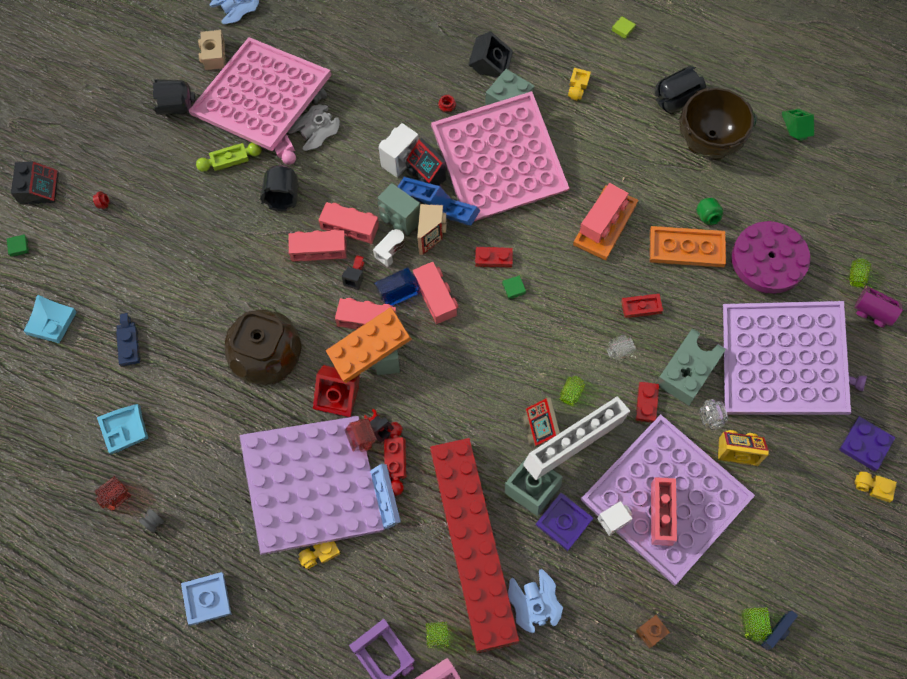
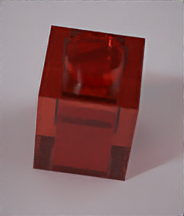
M368 418L351 422L345 429L353 452L358 450L360 452L367 451L372 448L373 443L377 440Z
M113 476L94 491L98 496L96 498L98 504L102 508L107 507L111 511L132 496L116 476Z

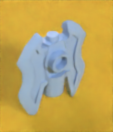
M212 0L210 6L216 7L221 5L227 14L222 19V24L239 21L247 12L255 11L259 0Z
M542 569L539 570L540 591L536 582H531L523 586L524 595L514 578H511L509 581L508 597L516 611V623L530 633L535 632V627L532 623L542 626L546 624L545 621L549 618L551 619L550 623L552 626H556L563 610L555 595L556 585L553 579Z

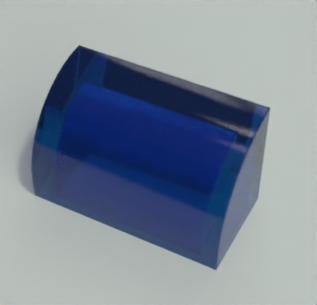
M408 267L374 282L383 303L392 306L421 293L417 280Z

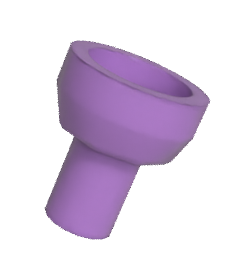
M862 375L858 376V378L849 376V384L854 385L855 389L863 392L867 376Z

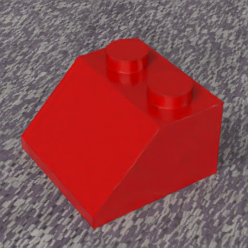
M323 365L316 374L313 409L351 417L359 389L360 374L345 383L335 367Z

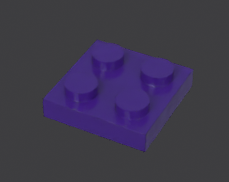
M859 416L839 451L871 470L877 471L896 437Z
M560 493L535 525L568 551L593 520V517L564 494Z

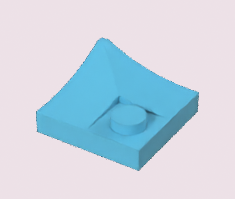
M37 295L32 314L24 332L29 336L60 343L77 311L72 307Z
M139 404L124 407L97 417L110 454L117 453L148 439Z

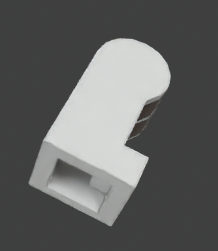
M396 229L392 230L373 249L374 257L387 267L393 263L392 256L396 251L401 250L405 246L403 232Z

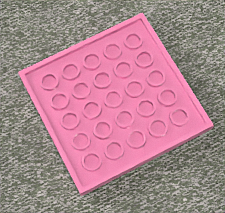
M248 38L188 111L196 118L273 151L332 74L329 69Z
M532 91L431 123L458 200L477 206L481 210L474 221L569 190Z

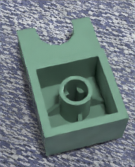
M691 329L656 383L659 384L661 389L690 406L726 348L719 344L712 351L706 352L701 350L697 345L700 333L695 329Z

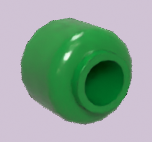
M715 198L701 200L696 208L697 215L707 225L717 224L724 214L723 208Z

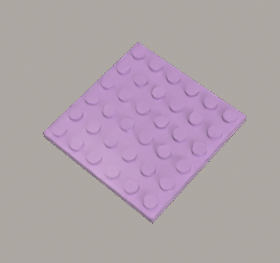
M844 301L723 304L724 348H726L724 352L725 415L851 414Z
M660 414L581 498V501L598 516L620 501L623 505H627L632 512V520L616 533L675 586L755 495ZM655 477L676 479L677 541L673 546L651 545V483Z
M359 416L240 435L260 555L383 532L384 528L370 473L365 443L359 437L357 445L353 446L349 435L352 432L355 439L358 430L362 431Z

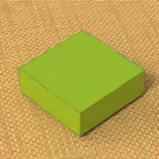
M622 16L613 25L612 31L626 39L635 29L636 24Z

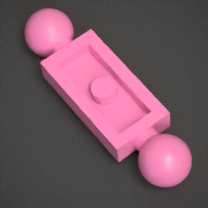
M285 134L275 147V151L279 159L282 158L283 163L292 165L296 161V155L293 152L295 149L287 134Z

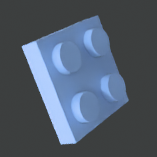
M223 572L181 583L189 626L232 615Z

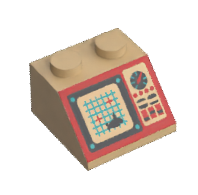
M420 204L417 237L419 255L425 254L439 243L443 238V233L447 231V214L443 213V205Z

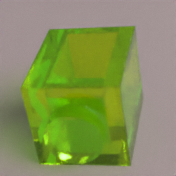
M768 607L746 608L741 611L745 638L752 637V641L766 640L765 636L772 634Z
M447 622L426 623L427 648L449 647Z

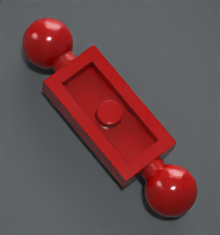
M392 422L390 424L394 429L392 431L389 428L387 429L388 432H391V439L384 440V464H387L394 496H398L404 490L400 478H406L405 438L399 437L402 434V426L398 422Z

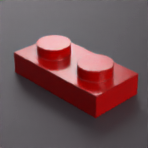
M476 247L475 267L512 268L513 248Z
M660 294L627 297L621 300L625 318L656 315L663 312Z
M639 382L635 421L653 423L656 420L659 384Z

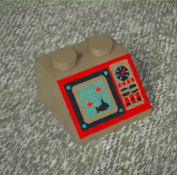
M551 397L526 408L525 416H522L524 427L529 429L530 434H527L529 446H533L535 450L560 434Z

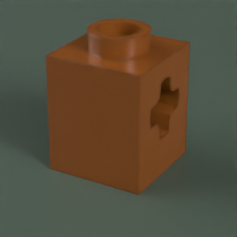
M657 615L653 616L636 630L649 649L670 633Z

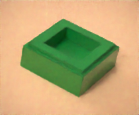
M25 234L7 238L8 255L10 257L29 253L28 239Z
M520 275L502 281L508 300L526 294V289Z

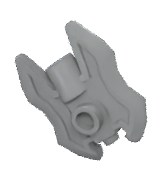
M327 105L311 106L309 111L303 116H299L289 129V134L300 130L302 136L306 140L309 139L303 146L304 151L321 146L327 137L337 133L340 120L337 117L333 121L331 120V114L326 113L328 111Z

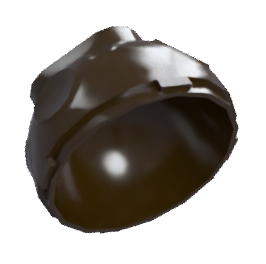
M705 88L697 91L683 107L679 121L680 131L691 151L707 158L722 159L729 154L739 151L750 137L754 125L753 109L748 101L746 102L742 96L731 90Z
M270 310L248 311L239 316L228 329L224 345L226 361L235 376L247 383L258 385H274L283 381V378L289 375L298 363L302 349L298 331L289 318L281 313ZM256 336H261L260 339H255Z

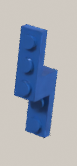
M404 177L398 185V188L424 205H443V213L447 214L446 218L471 226L481 211L477 206L452 200L437 185Z

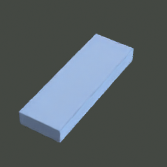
M381 464L372 469L370 473L383 528L388 529L401 521L391 487L387 464Z

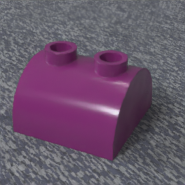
M867 285L854 307L857 309V315L865 319L870 316L875 319L874 323L883 328L886 325L892 326L903 311L901 302Z

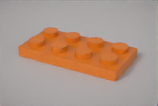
M628 195L627 201L629 203L626 209L619 212L620 216L616 224H611L609 234L606 238L602 237L599 243L578 233L573 245L601 259L607 260L639 200Z
M651 226L650 262L725 267V231Z
M390 307L328 348L326 352L343 382L347 383L412 339L393 308Z

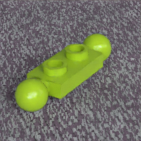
M243 143L210 152V159L199 158L196 162V167L201 172L208 171L210 166H213L215 171L249 161L247 155H260L262 148L255 143H250L248 148H245Z

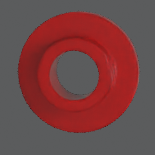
M444 95L439 100L438 105L442 111L450 112L455 109L456 101L452 96Z
M99 191L93 195V202L98 209L108 208L110 201L107 194Z

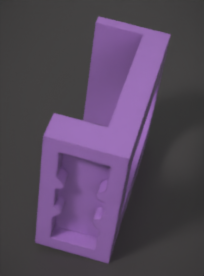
M382 619L349 645L373 679H396L401 674L406 676L414 669L412 666L415 664L414 659L391 630L385 619ZM381 635L398 656L401 664L400 669L391 676L384 675L365 649Z

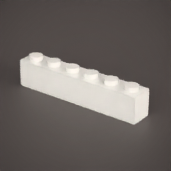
M618 396L530 452L523 464L535 480L539 479L623 423L630 410Z

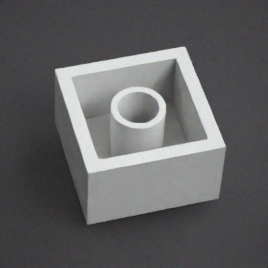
M403 123L394 128L390 136L379 144L381 167L398 178L407 168L406 159L418 142L419 135Z

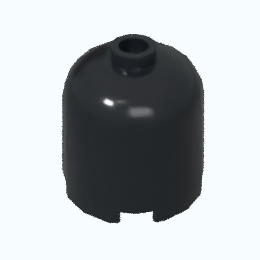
M154 79L153 99H157L158 106H154L156 115L187 113L192 107V102H195V92H191L190 85L183 80Z
M272 166L266 171L260 195L261 203L269 205V209L274 211H287L289 207L294 208L297 204L298 195L297 174L287 166Z

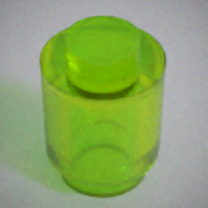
M858 258L852 261L849 273L850 285L854 287L866 286L871 270V263L868 260Z
M575 375L568 377L560 391L561 396L559 399L570 406L577 403L585 388L584 380Z

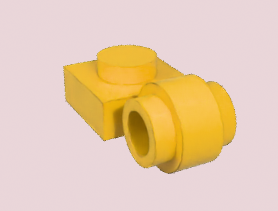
M574 68L569 84L568 97L576 101L582 99L583 89L586 90L591 72Z
M859 472V475H856V489L864 492L871 489L870 496L889 503L893 501L896 481L878 475L871 478L872 475L867 472Z
M334 541L313 545L314 552L310 551L309 548L301 551L298 554V560L302 567L310 569L317 564L316 560L318 558L323 564L338 556L340 551Z

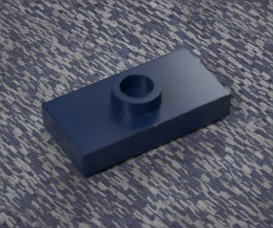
M793 610L785 613L761 643V646L768 651L779 640L783 641L789 635L790 630L788 628L798 615Z

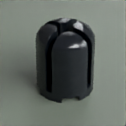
M687 66L658 81L654 92L658 105L664 111L673 113L682 109L697 91L706 88L703 76L699 77L697 72L693 70L696 67Z

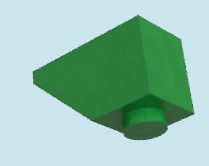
M801 109L782 111V116L790 136L800 141L814 136V114Z

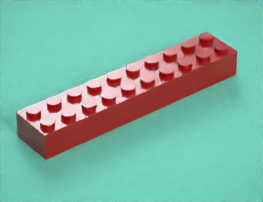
M470 438L431 446L432 461L476 653L518 644L519 638Z

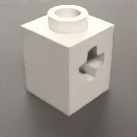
M620 501L602 512L598 520L610 536L631 522L632 512L627 505H623Z

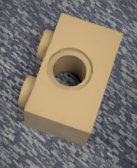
M222 31L201 32V39H198L201 53H199L200 63H203L205 70L224 68L226 65L225 40Z

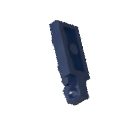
M128 313L120 314L121 325H117L116 329L119 365L140 363L137 328L134 322L131 323V317L128 316Z

